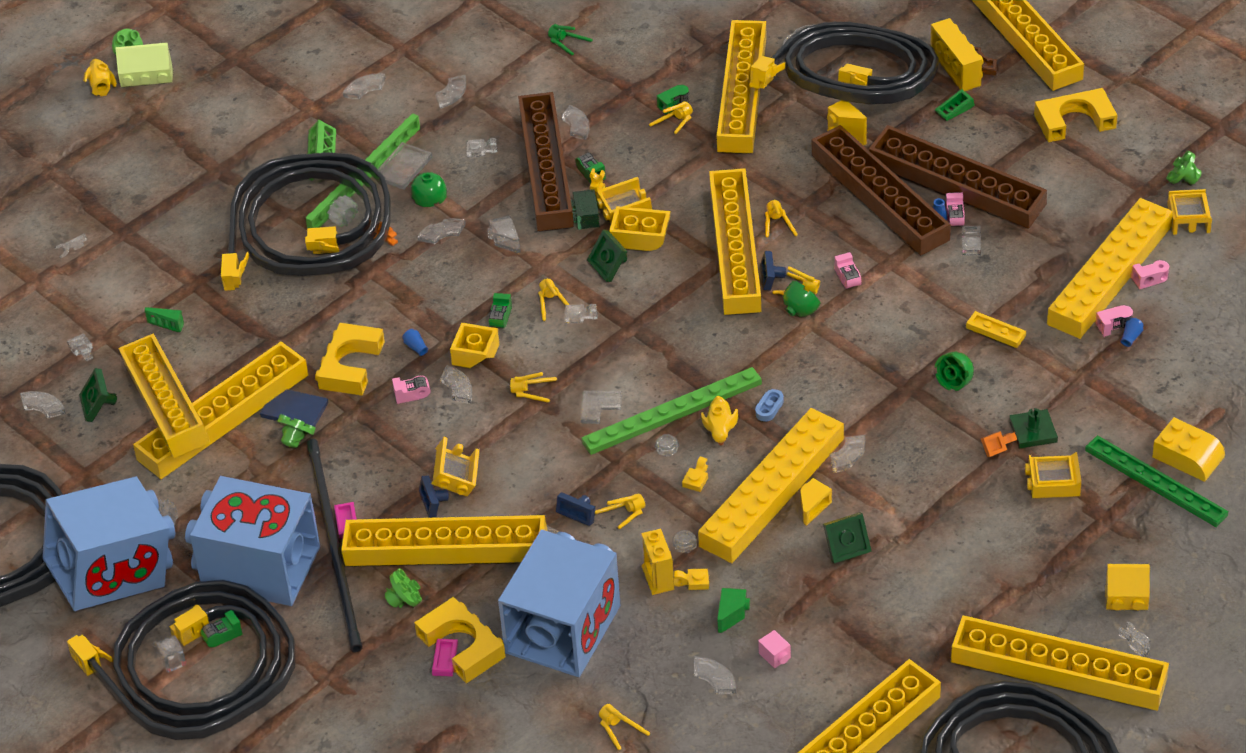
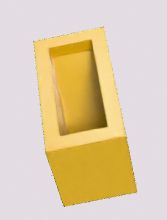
M814 478L805 483L800 490L803 523L806 526L832 503V489Z

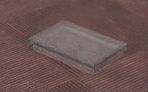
M402 142L378 170L385 177L387 184L404 190L431 160L432 153Z

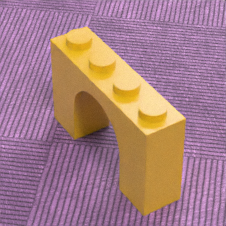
M1103 88L1035 102L1034 116L1048 142L1065 139L1066 124L1062 116L1071 112H1080L1090 116L1099 132L1116 129L1117 113Z
M339 323L337 330L333 332L332 342L327 346L326 356L322 357L321 367L316 371L315 380L318 381L319 389L363 396L368 384L366 369L340 364L339 360L345 355L355 352L380 355L385 343L383 329Z
M454 597L414 622L416 636L428 647L435 644L437 639H442L449 634L457 632L466 633L475 638L474 643L452 658L454 672L466 684L506 657L503 640L499 637L497 638L487 625L484 626L475 614H471L467 610L463 602H458Z

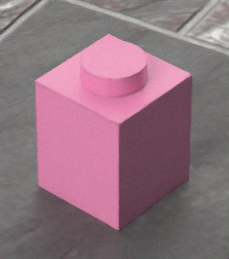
M775 630L758 640L759 654L774 669L781 664H785L791 658L790 644Z

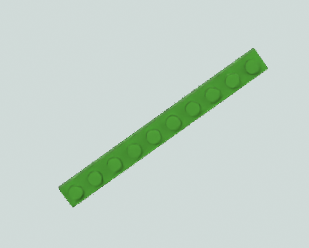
M411 114L365 160L372 163L379 170L420 129L419 116ZM365 172L369 178L372 177L370 173ZM354 178L361 186L364 185L360 180ZM340 183L324 201L319 203L307 215V228H320L355 191Z
M751 367L582 437V443L590 455L706 408L710 406L716 396H720L725 400L762 384V379L754 368Z

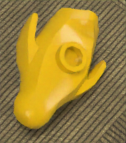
M92 59L90 67L84 73L83 81L86 82L88 79L92 88V94L106 96L110 90V84L116 87L115 76L103 61Z
M716 396L710 404L707 418L702 412L701 420L703 426L712 433L713 439L719 445L724 444L728 437V432L737 424L738 409H735L734 413L731 414L728 402L722 397Z

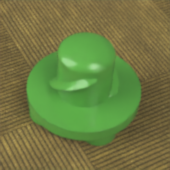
M132 29L118 31L112 41L114 54L116 55V47L143 45L139 32Z
M1188 150L1182 158L1180 156L1177 157L1173 163L1175 167L1169 172L1166 179L1172 184H1176L1182 179L1191 185L1195 184L1201 177V170L1193 163L1195 154Z
M282 414L279 415L277 423L284 426L281 442L290 448H297L300 440L305 437L304 434L313 436L316 427L305 424V422L295 418L290 421V417Z
M400 568L390 575L393 587L390 589L386 588L385 599L389 605L401 608L406 602L410 606L415 607L422 601L418 591L420 586L414 579L410 580Z

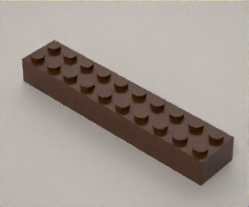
M553 92L518 96L537 231L574 227Z
M841 125L811 139L812 156L920 256L950 241L951 224Z
M889 125L884 128L869 148V151L893 173L943 194L963 192V202L1028 229L1047 205L1046 189Z

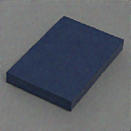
M286 389L264 405L260 416L261 418L277 421L279 415L282 414L290 417V421L295 418L315 427L329 402L328 398Z

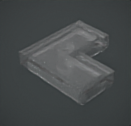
M584 391L581 423L600 424L602 410H621L622 391Z

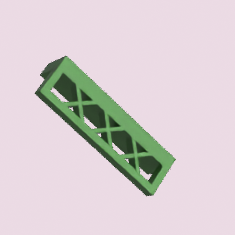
M318 120L309 129L308 154L335 153L336 129Z

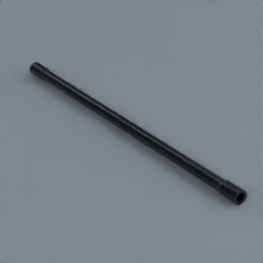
M310 439L306 444L309 457L311 458L346 621L350 650L352 652H359L363 649L356 624L321 463L319 444L316 439Z

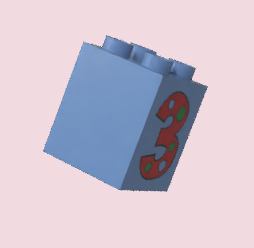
M137 476L46 499L43 560L74 611L165 587L166 569L172 568L173 565L168 541L175 538L174 523L169 515L162 516L160 514L155 492L153 490L146 491Z
M224 476L219 477L213 491L206 490L201 500V514L198 520L192 519L189 521L185 533L186 543L192 544L193 547L191 566L193 570H198L200 581L227 580L246 585L267 599L268 602L287 606L293 605L320 549L310 493Z
M541 529L498 600L505 653L580 678L621 606L616 552H613L604 544L590 545L577 541L565 532H557L555 534Z

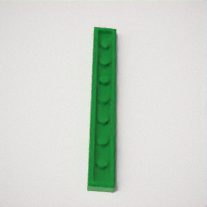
M1098 435L1085 446V451L1214 527H1217L1228 516L1229 511Z

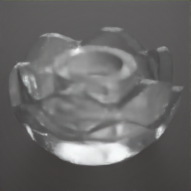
M670 434L661 435L655 441V449H657L658 454L664 456H671L677 452L679 447L678 440Z
M681 530L674 535L672 545L678 552L689 553L696 548L697 537L691 531Z

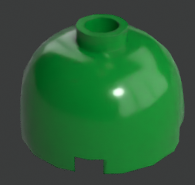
M422 173L416 176L412 182L411 197L417 205L422 207H433L434 203L437 202L441 204L447 197L445 182L436 173Z
M792 281L784 291L783 302L787 307L785 310L791 316L807 317L813 314L821 303L811 291L807 292L804 290L805 286L797 281Z
M957 351L946 353L939 357L935 363V368L937 367L936 378L940 385L947 390L959 391L967 386L973 378V363L963 353Z

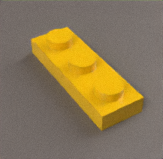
M976 311L966 323L967 329L1018 348L1026 337L1025 330Z

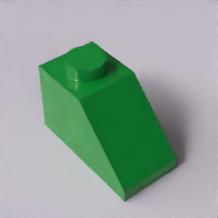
M722 588L717 619L718 633H723L745 619L746 610H750V598H747L746 589Z

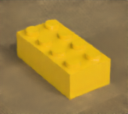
M950 18L931 24L930 46L934 48L939 58V63L959 89L967 91L981 86L983 58L975 51L974 46L967 41L966 36L960 32L958 26Z

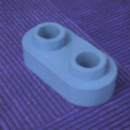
M776 389L767 391L755 408L756 418L760 421L772 420L784 403L783 393Z

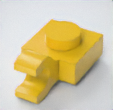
M592 169L590 173L591 200H596L598 198L597 191L605 188V183H603L604 170H601L600 175L595 173V169Z
M699 457L696 468H689L682 481V487L697 492L702 491L708 479V473H706L708 465H706L707 458Z
M688 569V574L680 570L674 571V586L688 585V590L709 589L708 569Z

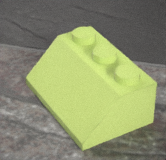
M168 43L116 47L117 68L121 87L170 83L173 81V67Z

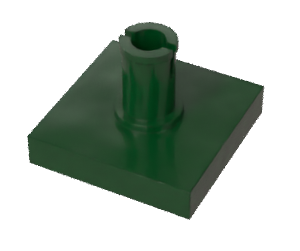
M602 230L587 261L605 281L612 282L621 263L627 261L628 251L608 230Z
M94 368L79 394L85 421L88 422L94 421L104 403L115 405L117 402V394L107 392L102 369Z
M1034 408V411L1030 409L1026 413L1009 415V421L1013 432L1016 434L1019 449L1058 442V436L1048 409L1039 410Z
M859 512L823 524L833 563L872 552L863 513Z

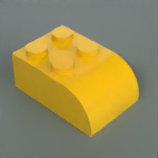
M616 206L609 232L625 249L656 250L664 243L670 211Z
M1173 417L1155 439L1152 458L1205 482L1224 459L1225 451L1220 441L1213 435Z

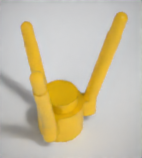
M683 101L678 105L664 109L663 113H670L651 122L649 126L651 127L675 115L678 119H684L674 131V134H677L685 123L692 118L690 115L693 113V109L688 102Z
M772 200L767 204V212H765V237H769L770 218L779 219L781 216L794 236H798L785 210L782 209L781 203L777 200Z
M788 266L787 269L795 274L787 272V276L802 281V285L805 286L803 289L807 292L811 291L816 295L820 287V280ZM774 290L772 293L783 295L785 290Z
M547 278L540 282L539 287L541 291L538 294L540 297L542 320L545 321L544 297L552 298L558 296L567 308L570 305L551 279Z
M542 372L511 378V393H516V397L550 402L547 398L526 394L524 391L528 390V384L556 381L557 378L532 379L543 376Z
M634 494L629 497L608 501L607 505L611 506L596 510L595 514L625 506L628 512L632 511L634 513L618 526V529H621L636 516L643 514L641 509L645 508V501L641 494Z
M606 704L601 708L599 717L602 721L600 724L606 729L618 750L621 749V746L609 725L614 726L618 724L620 719L645 735H650V732L622 715L611 704Z

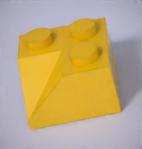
M461 323L450 348L452 365L471 368L486 358H494L500 345L498 329Z

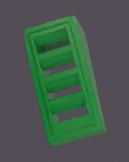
M961 89L937 107L935 112L948 121L974 107V100Z
M145 307L147 323L175 332L182 331L184 320L181 310Z

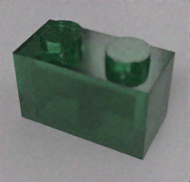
M595 190L573 192V199H571L572 210H575L573 212V223L577 222L578 230L600 227Z

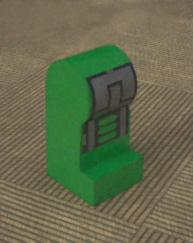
M677 85L657 95V107L662 112L664 109L678 105L683 101L689 102V88L685 85Z
M589 152L575 159L577 168L590 184L592 169H595V173L600 175L601 170L605 172L603 163H598Z
M494 293L489 315V327H506L512 309L511 294Z
M232 610L226 612L224 618L214 623L206 624L200 631L202 638L209 647L219 646L243 635L240 621Z

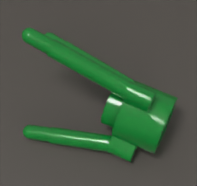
M554 24L548 31L551 42L557 44L570 55H574V53L559 42L566 36L589 42L593 41L591 38L565 31L575 30V27Z

